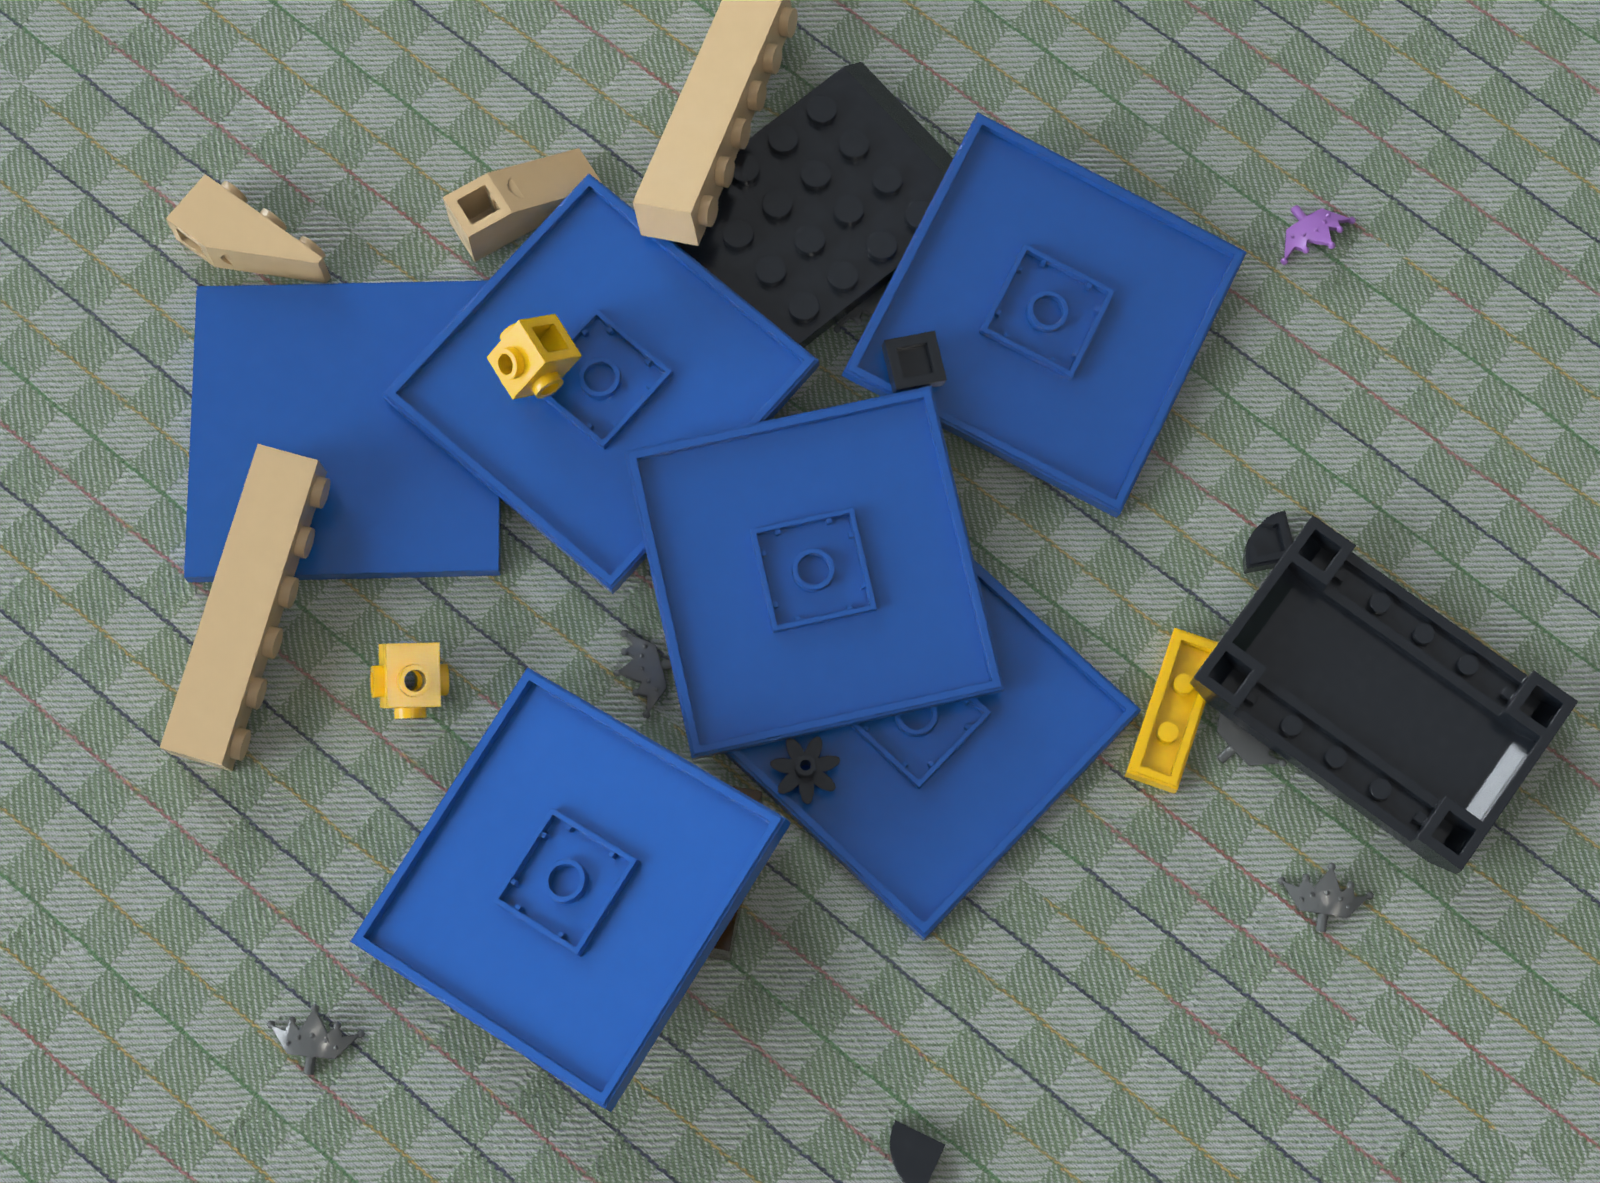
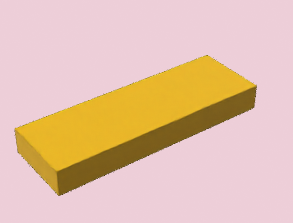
M1174 628L1125 777L1173 794L1177 792L1206 701L1190 684V681L1219 642Z

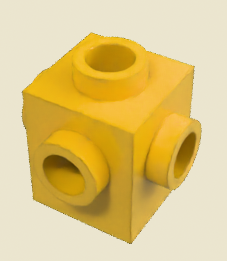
M551 314L521 319L507 327L500 334L499 338L501 341L487 356V359L512 399L534 395L536 398L541 399L553 394L563 385L564 381L562 378L582 355L557 315Z
M440 642L379 644V665L371 666L370 689L372 698L380 697V708H394V718L400 719L427 718L426 707H441V696H447L449 693V669L447 664H440ZM408 672H411L415 678L414 686L410 690L406 687L404 681Z

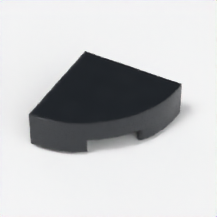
M1285 510L1267 517L1249 537L1243 553L1244 574L1274 568L1292 544L1293 539Z
M895 1120L889 1144L891 1160L896 1173L903 1183H928L945 1144Z

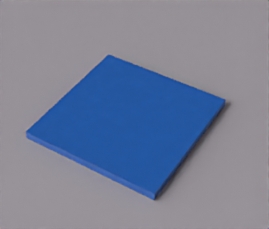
M977 112L841 376L879 396L893 394L882 350L884 340L935 331L947 379L943 386L932 388L942 428L1117 518L1121 514L1247 252Z
M588 173L386 389L382 396L393 408L609 592L614 594L647 558L624 451L771 420L819 367V360L673 241L642 236L635 210ZM556 314L582 356L562 378L564 381L563 385L553 394L541 399L536 398L535 395L512 399L488 361L487 356L501 341L499 338L500 334L518 320Z
M488 280L197 286L184 578L188 583L214 581L257 444L319 460L327 471L325 478L330 479L327 501L322 509H315L310 525L311 528L315 529L311 551L306 559L300 557L294 575L299 580L501 576V499L386 402L382 396L386 389Z
M932 386L624 451L692 760L1000 693L1005 690Z
M975 560L977 576L1005 688L1003 692L792 738L801 745L805 752L811 740L819 736L822 740V750L819 757L829 755L840 758L838 766L824 772L835 783V790L829 792L814 785V796L812 802L808 805L801 799L799 785L788 793L780 794L778 792L779 784L788 774L773 769L770 766V762L778 758L791 759L787 752V740L724 753L922 941L939 926L1141 712L1137 705ZM803 765L801 768L803 770H809L810 766Z
M527 667L350 942L602 1108L612 1112L791 822Z

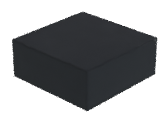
M935 331L884 340L882 350L893 394L932 386L933 388L945 384L947 379Z

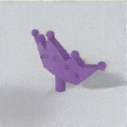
M1295 205L1291 212L1298 219V222L1286 229L1284 258L1280 260L1281 264L1286 265L1288 263L1287 258L1294 250L1307 254L1310 251L1307 243L1325 245L1330 249H1334L1335 243L1331 240L1329 230L1342 233L1343 227L1340 226V223L1349 222L1354 224L1356 222L1355 218H1348L1323 208L1307 216L1298 205Z

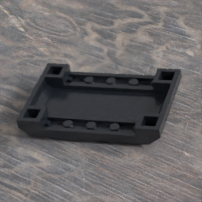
M863 62L847 65L749 138L745 149H739L734 161L733 180L728 188L723 187L718 199V213L715 223L712 227H706L699 246L680 242L674 243L805 348L891 280L953 158Z
M1312 515L1192 678L1190 684L1210 706L1427 862L1458 874L1468 863L1578 701L1533 670L1528 675L1523 673L1352 552L1356 547L1355 544Z

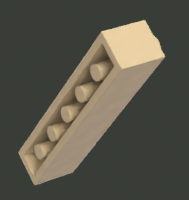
M791 0L721 1L632 202L642 236L699 246L706 227H712L715 223L718 213L719 196L723 187L728 188L733 180L734 161L739 149H745L749 142L751 121L755 111L760 112L764 107L767 94L766 85L771 74H777L780 69L782 47L787 37L792 38L795 33L798 14L797 9L791 7Z
M257 444L160 745L161 749L171 755L233 771L236 760L242 761L244 759L251 739V730L246 729L252 709L258 710L267 689V679L262 678L268 658L274 659L277 656L282 643L283 629L278 627L284 607L290 609L297 596L299 579L294 577L299 559L300 557L306 559L313 545L315 529L310 527L315 509H322L328 498L330 479L325 478L327 471L319 460Z

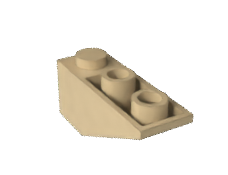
M580 148L488 172L444 196L443 200L450 224L474 262L538 228L588 173L599 182L601 180Z
M204 174L166 218L176 240L214 267L327 283L331 278L323 260L326 255L316 243L305 236L297 240L285 231L287 229L286 225L274 213L265 208L260 212L247 204L248 199L228 181H224L220 185Z

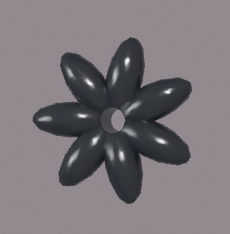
M819 736L811 740L805 752L795 739L788 738L786 747L791 759L778 758L770 762V766L773 769L788 774L779 784L778 792L785 794L799 785L801 799L806 805L812 802L814 785L829 792L834 791L836 788L833 780L824 772L838 766L840 758L829 755L819 757L822 750V740ZM803 765L810 766V769L803 770L801 767Z

